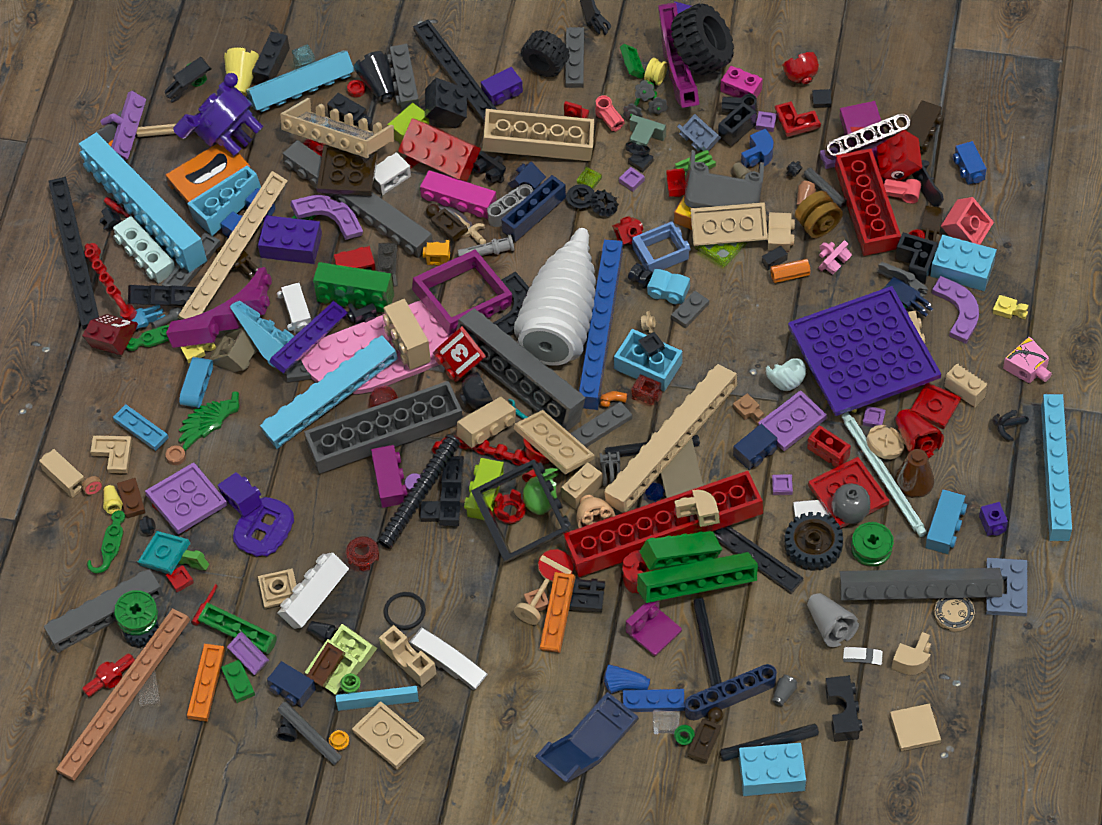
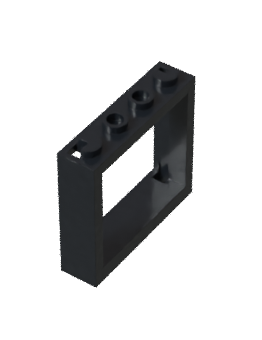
M535 459L471 490L504 562L507 563L563 536L564 533L570 532L569 526H571L567 515L563 516L560 510L563 506L559 498H554L552 491H554V487L551 481H546L543 475L546 473L545 468L541 462L538 463ZM534 469L561 529L511 553L484 494Z

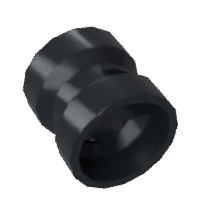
M636 263L631 268L628 279L632 282H638L639 286L646 288L653 272L649 269L645 270L642 265Z
M281 715L279 721L281 726L278 728L276 736L280 740L293 742L297 739L296 728Z

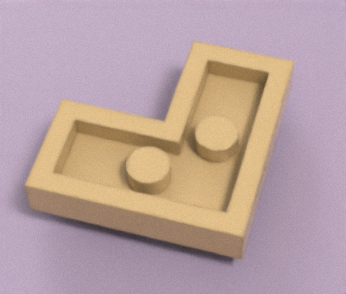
M93 436L91 455L109 456L108 473H128L132 438L131 436Z

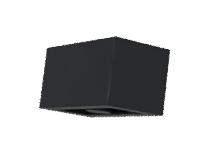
M779 246L763 255L761 263L767 270H770L771 266L787 261L788 253L782 246Z

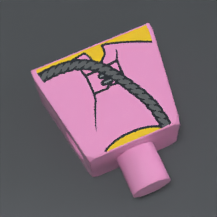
M1028 337L1004 361L1003 369L1027 383H1031L1037 376L1046 382L1052 375L1046 369L1049 357L1031 337Z

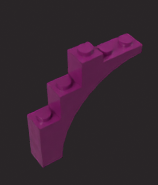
M675 2L658 5L663 56L668 63L669 78L673 82L675 100L682 108L699 105L697 86L694 83L688 65L684 64L681 56L679 57L671 35L672 22L678 14L677 5Z
M258 268L250 282L239 293L223 304L190 318L171 321L166 334L172 348L214 343L219 331L239 329L241 323L230 308L235 302L241 301L260 315H264L270 305L267 291L272 283L271 276L267 273L266 268Z

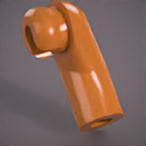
M617 391L602 394L600 405L609 407L610 401L626 403L628 394Z

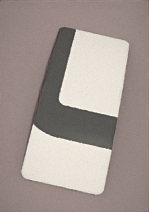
M845 647L843 661L881 665L882 651L869 648Z

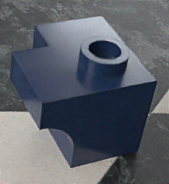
M531 161L526 165L524 163L516 169L517 173L510 179L508 185L513 189L527 184L534 190L546 176Z

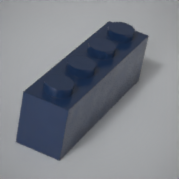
M551 175L501 219L502 232L507 236L511 235L512 240L516 242L566 198V185Z

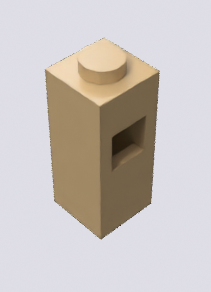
M55 449L44 454L39 460L42 470L70 497L73 498L83 490L84 476Z

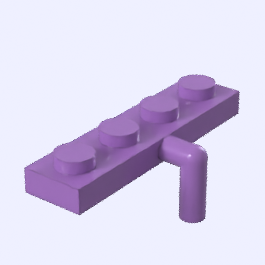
M133 91L127 94L121 117L113 113L101 120L103 126L113 121L118 124L111 147L124 161L129 157L146 102L145 98Z

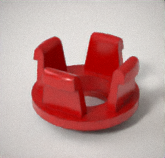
M512 489L510 494L504 496L498 493L494 499V513L501 522L512 524L524 517L526 506L521 498V493L517 490ZM508 505L517 508L516 514L509 516L503 510Z

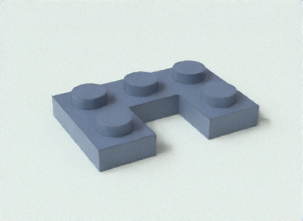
M987 558L986 568H1000L1002 578L1006 580V594H1002V597H986V614L1026 617L1027 560Z

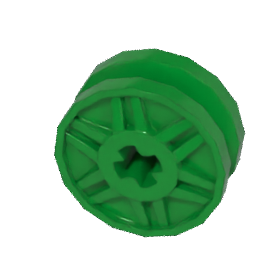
M877 522L861 524L855 529L852 536L851 552L854 558L863 565H882L891 556L894 545L893 535L883 524Z
M132 590L124 593L115 604V616L118 626L127 634L143 635L154 628L158 620V610L154 598L144 591Z

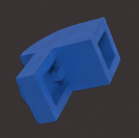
M766 128L750 135L749 147L751 149L741 153V163L745 167L755 166L758 162H762L766 166L771 162L774 143Z

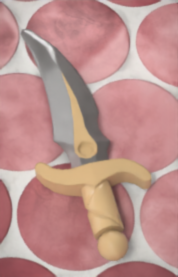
M439 206L441 210L445 208L467 226L468 231L461 238L472 236L479 244L486 243V240L477 232V230L485 228L484 224L472 225V222L468 221L466 216L450 207Z

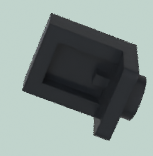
M352 303L348 304L349 311L347 316L350 322H354L355 325L363 322L366 323L377 317L376 308L373 303L358 310H355Z

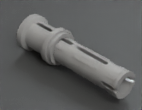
M511 235L498 240L494 238L489 243L457 250L458 256L474 249L481 256L492 253L499 255L500 252L508 250L515 251Z

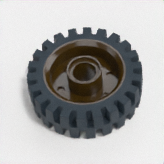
M808 512V516L803 513L800 515V518L798 516L795 517L794 521H791L786 529L784 539L786 554L788 557L790 556L792 563L795 561L798 567L803 565L805 570L808 567H811V571H815L817 567L819 571L823 570L824 566L829 568L831 563L835 564L837 558L839 559L843 548L842 529H840L838 523L835 524V519H829L827 514H824L822 517L821 512H817L816 515H813V512Z

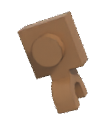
M748 393L733 403V409L745 420L750 417L758 425V422L763 419L764 413L760 410V405Z

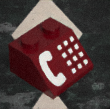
M106 314L90 320L82 337L92 348L122 356L138 323Z

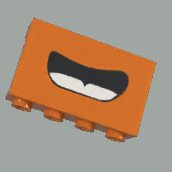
M217 143L167 173L166 179L168 186L172 190L175 188L188 203L245 166L250 167V165L239 153L233 157L223 145L220 146Z

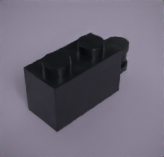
M337 93L327 103L329 117L330 111L337 109L339 111V121L344 122V116L351 113L354 126L359 127V120L366 118L368 130H373L372 118L367 116L366 108Z

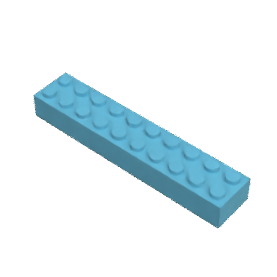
M97 132L79 143L81 150L79 153L84 160L83 166L87 172L93 173L98 183L101 182L108 193H112L119 204L122 203L128 214L134 215L136 222L139 225L142 224L150 236L153 235L160 247H165L168 255L171 258L174 257L181 268H185L190 273L207 261L201 238Z

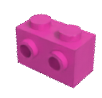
M730 66L721 80V92L732 97H743L746 94H753L757 98L762 91L763 78L743 71L740 68Z

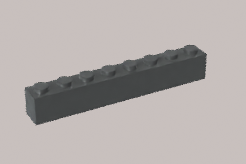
M1000 568L840 571L839 589L841 600L1002 597L1003 578Z

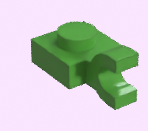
M185 550L178 563L189 564L191 568L205 571L210 565L204 558V554L197 550Z

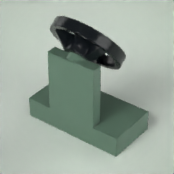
M632 115L630 118V131L633 134L630 138L631 142L625 144V149L634 154L648 155L650 148L647 145L650 139L655 138L664 141L666 125Z

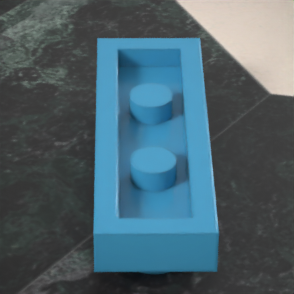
M126 404L113 416V420L155 451L169 438L167 433Z

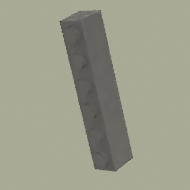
M151 570L139 572L130 580L121 582L117 587L104 591L93 600L84 602L80 607L71 609L65 615L52 619L44 625L46 634L57 653L116 622L115 604L124 593L132 590H141L153 597L154 601L162 597L161 586Z

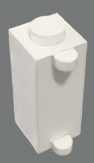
M295 283L281 287L282 291L277 292V296L284 299L291 323L287 325L288 330H294V333H297L311 322V317L300 284Z

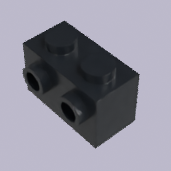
M742 102L719 123L718 135L730 146H733L756 125V111Z

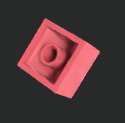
M973 197L958 199L941 227L949 237L980 245L994 222Z

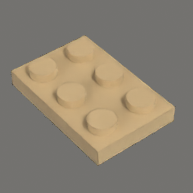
M381 701L352 728L354 734L396 769L425 742V738Z

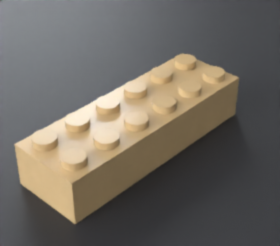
M486 109L482 151L591 161L594 119Z

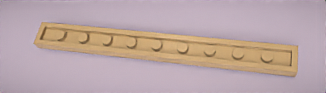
M273 171L270 173L178 315L179 319L190 318L204 312L288 180Z

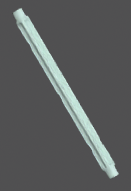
M849 412L844 413L842 419L845 426L855 438L914 532H917L919 537L925 536L927 531L924 528V524L912 509V506L891 474H889L879 456L869 449L866 437L854 417H851Z

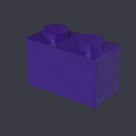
M510 67L481 81V89L493 105L496 106L522 93L523 83L514 69Z
M237 472L218 484L224 499L243 517L262 505L259 497L261 493L256 486L252 487L245 476L241 477Z

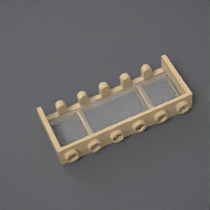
M306 98L281 113V130L365 158H369L370 154L390 141L394 142L393 125H389L382 130L381 123L377 122L373 125L372 132L368 130L366 118L359 120V127L354 126L351 113L344 116V122L339 121V111L337 109L330 111V118L326 117L323 104L316 106V113L311 112L310 98Z

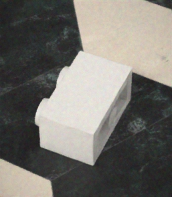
M397 152L392 156H388L384 161L376 165L373 186L381 195H384L411 177L410 165Z

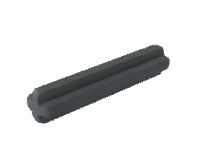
M812 168L804 171V176L815 184L820 191H826L839 208L845 205L846 199Z

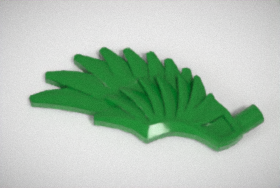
M232 392L231 400L220 401V403L215 401L208 402L207 406L201 405L200 409H194V413L188 414V419L182 421L184 426L179 429L180 433L184 432L178 440L179 443L185 441L183 445L184 451L200 437L205 438L212 431L221 428L224 419L230 414L238 412L240 407L239 392Z

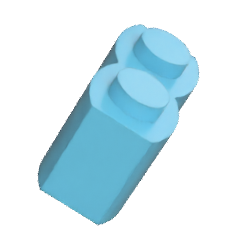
M655 269L647 286L648 295L654 299H666L672 304H682L690 288V278L680 274H672L665 270Z

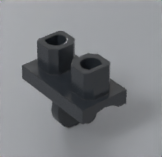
M481 151L479 152L478 160L473 163V171L477 174L484 171L486 173L485 178L490 183L495 181L502 183L504 181L503 175L506 167L503 165V158L501 156L493 158Z

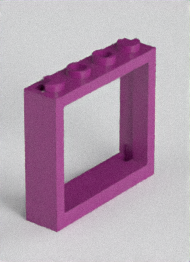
M476 249L413 277L412 282L413 292L448 335L456 332L458 320L475 308L484 314L485 317L489 318L501 310H506V308L511 306L513 294ZM475 267L498 296L451 317L429 288Z

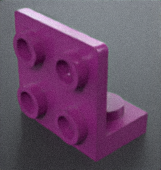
M659 601L644 603L626 620V633L653 656H657L682 632L680 626L659 610Z

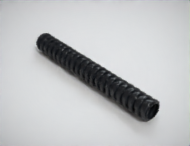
M445 436L442 444L439 445V449L436 450V454H433V459L429 460L426 468L423 469V473L420 474V478H417V483L413 484L414 488L410 489L407 497L403 500L404 502H401V507L397 508L394 517L390 519L391 522H388V527L384 528L385 532H382L381 537H378L377 540L383 547L393 548L396 539L400 537L399 534L403 533L402 529L406 528V524L410 522L409 519L413 517L412 514L416 513L419 505L422 504V500L426 498L425 495H428V490L432 489L431 485L435 484V481L439 478L438 476L442 473L441 471H444V466L448 465L447 461L451 460V456L457 451V447L461 445L455 436Z

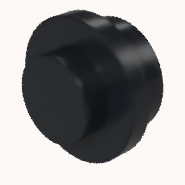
M791 162L786 168L788 170L786 174L794 178L803 169L800 165L801 162Z
M146 515L143 519L139 520L143 534L151 535L154 533L156 525L153 518H149Z

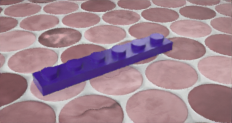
M333 301L276 352L269 362L282 373H285L347 316V311Z

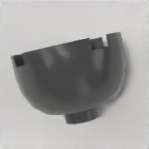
M849 483L842 485L836 489L832 497V512L834 516H838L845 523L854 524L861 522L870 512V496L858 484Z

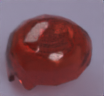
M379 386L370 394L369 408L398 398V395L389 386Z

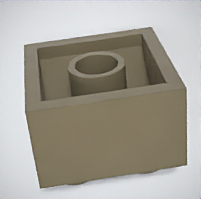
M244 327L225 332L209 359L213 360V365L231 372L245 370L249 366V360L258 351V348Z

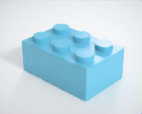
M942 235L932 262L930 277L939 279L942 276L960 285L985 291L995 262L997 249Z
M631 329L614 356V369L665 392L682 365V350L664 343V350L648 358L638 345V340L647 335Z
M801 743L739 748L743 796L805 791L806 776Z

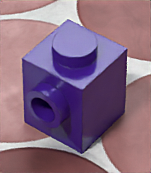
M1000 502L980 508L979 518L987 536L1000 535L1006 531L1008 521Z

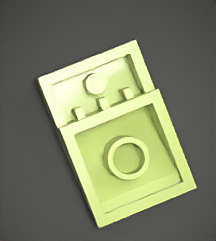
M341 624L331 640L327 639L305 671L306 674L309 673L327 642L346 653L326 685V688L335 695L343 690L340 685L341 679L349 673L357 675L377 650L374 645L343 624Z

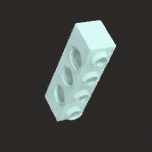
M132 216L113 227L115 233L113 237L117 244L124 246L126 253L135 258L137 265L145 269L146 274L151 280L154 279L159 284L175 269L174 261Z

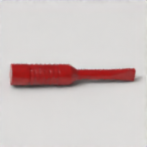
M106 197L104 199V203L113 210L122 213L127 218L130 217L111 198Z
M216 584L206 601L200 605L191 621L193 625H199L198 618L207 602L209 603L218 587Z

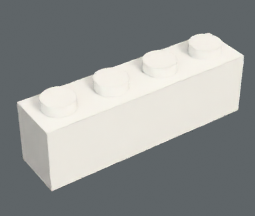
M334 553L319 556L315 567L305 573L303 582L297 584L293 588V594L290 598H286L281 603V609L278 611V614L294 629L302 628L349 570Z

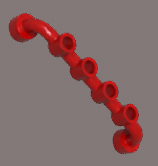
M87 243L84 249L85 256L93 262L92 268L100 275L99 280L107 287L106 292L119 306L120 315L123 319L133 320L136 317L137 311L132 305L124 302L121 297V291L113 284L114 279L106 272L107 267L99 260L100 248L95 243Z
M456 437L461 443L459 448L464 450L469 448L475 450L480 455L490 454L497 460H510L518 466L531 461L525 457L526 453L520 449L515 450L513 454L507 452L508 448L503 444H498L496 448L490 447L488 440L471 448L459 437ZM445 438L434 443L432 447L434 454H436V450L439 449V445L442 444ZM534 469L522 475V479L525 482L536 476Z

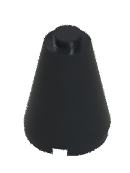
M382 51L366 54L364 60L360 62L359 59L354 64L356 73L378 101L384 103L391 101L395 92L387 54H383Z

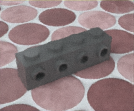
M408 45L391 46V54L387 55L389 65H393V68H390L392 79L395 78L396 80L393 82L394 92H398L396 96L397 106H401V111H404L412 103L419 107Z

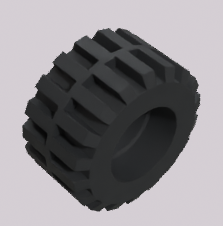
M543 30L534 31L522 47L520 53L523 62L532 71L544 77L557 76L570 57L566 44L556 35Z

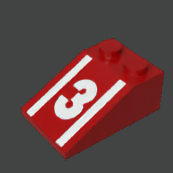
M463 326L433 352L435 361L439 365L442 364L446 369L447 376L451 380L454 379L455 382L472 371L486 357Z

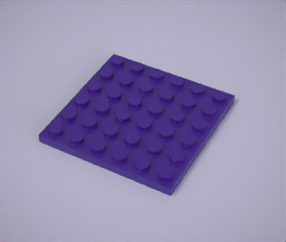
M893 286L788 323L789 330L835 416L941 378L940 370Z

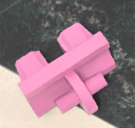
M844 240L835 250L833 249L835 247L833 242L830 244L822 243L819 256L821 258L827 256V258L818 268L821 271L826 269L833 275L841 267L834 259L838 257L845 263L852 256L846 248L848 243Z

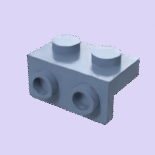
M696 114L683 127L680 124L677 126L681 130L679 134L686 141L691 139L693 141L691 145L697 151L701 149L709 151L721 138Z

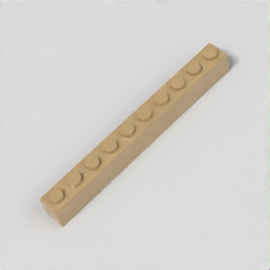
M719 364L707 373L706 378L697 384L691 394L687 395L683 404L674 410L673 415L669 419L664 421L660 430L655 432L651 440L641 447L637 456L632 458L628 466L618 473L614 482L606 487L604 491L605 500L611 507L622 513L627 512L736 388L737 373Z

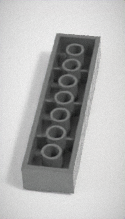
M475 308L458 320L457 330L463 326L486 356L479 365L537 412L544 410L565 430H570L580 422L586 398L581 392L574 389L566 380L559 377L552 369H549L537 357L528 352L525 347L518 344L511 336L503 332L496 324H493Z
M449 381L306 430L304 434L307 446L320 474L371 456V449L391 445L396 447L456 426L457 421L463 418V414Z

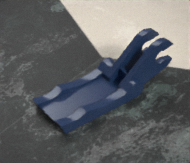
M895 277L883 288L893 286L900 301L906 308L912 305L925 317L928 315L925 312L926 310L915 300H918L929 311L933 310L930 307L931 304L920 296L919 291Z

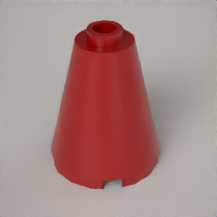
M910 409L898 412L895 421L908 452L920 449L926 452L928 458L934 455L933 451L936 448L939 450L944 442L942 432Z

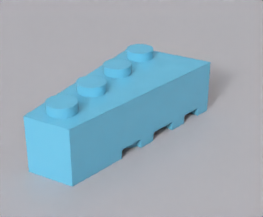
M245 166L188 202L192 218L213 236L221 228L220 223L232 211L237 214L246 205L245 199L256 188L261 189L257 174L250 167Z

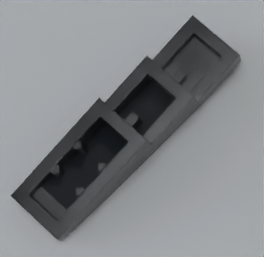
M128 285V304L185 306L196 287Z
M451 456V460L447 461L448 465L444 466L445 469L442 474L440 526H459L464 456Z

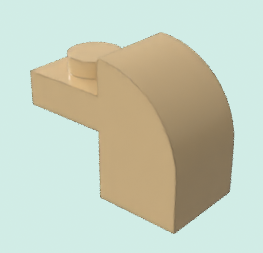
M692 490L693 497L681 498L675 501L677 518L697 514L700 527L720 523L716 501L706 491Z
M922 632L916 648L900 643L893 658L892 669L908 675L924 671L930 661L931 654H928L932 645L929 643L930 635Z

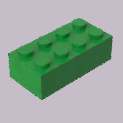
M322 262L318 263L313 279L317 301L324 304L334 301L342 307L352 303L353 307L358 309L373 303L376 312H384V307L392 304L394 289L391 273Z

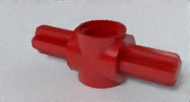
M126 654L116 663H102L95 672L96 678L82 688L83 692L90 697L102 687L114 688L122 679V672L135 661L133 656Z

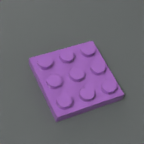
M195 463L188 465L145 490L146 496L177 534L182 533L227 506V501Z

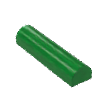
M208 602L198 618L199 622L232 638L243 632L260 651L266 654L273 650L277 641L276 635Z

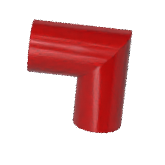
M792 101L774 106L786 137L820 129L821 127L815 110L797 115Z

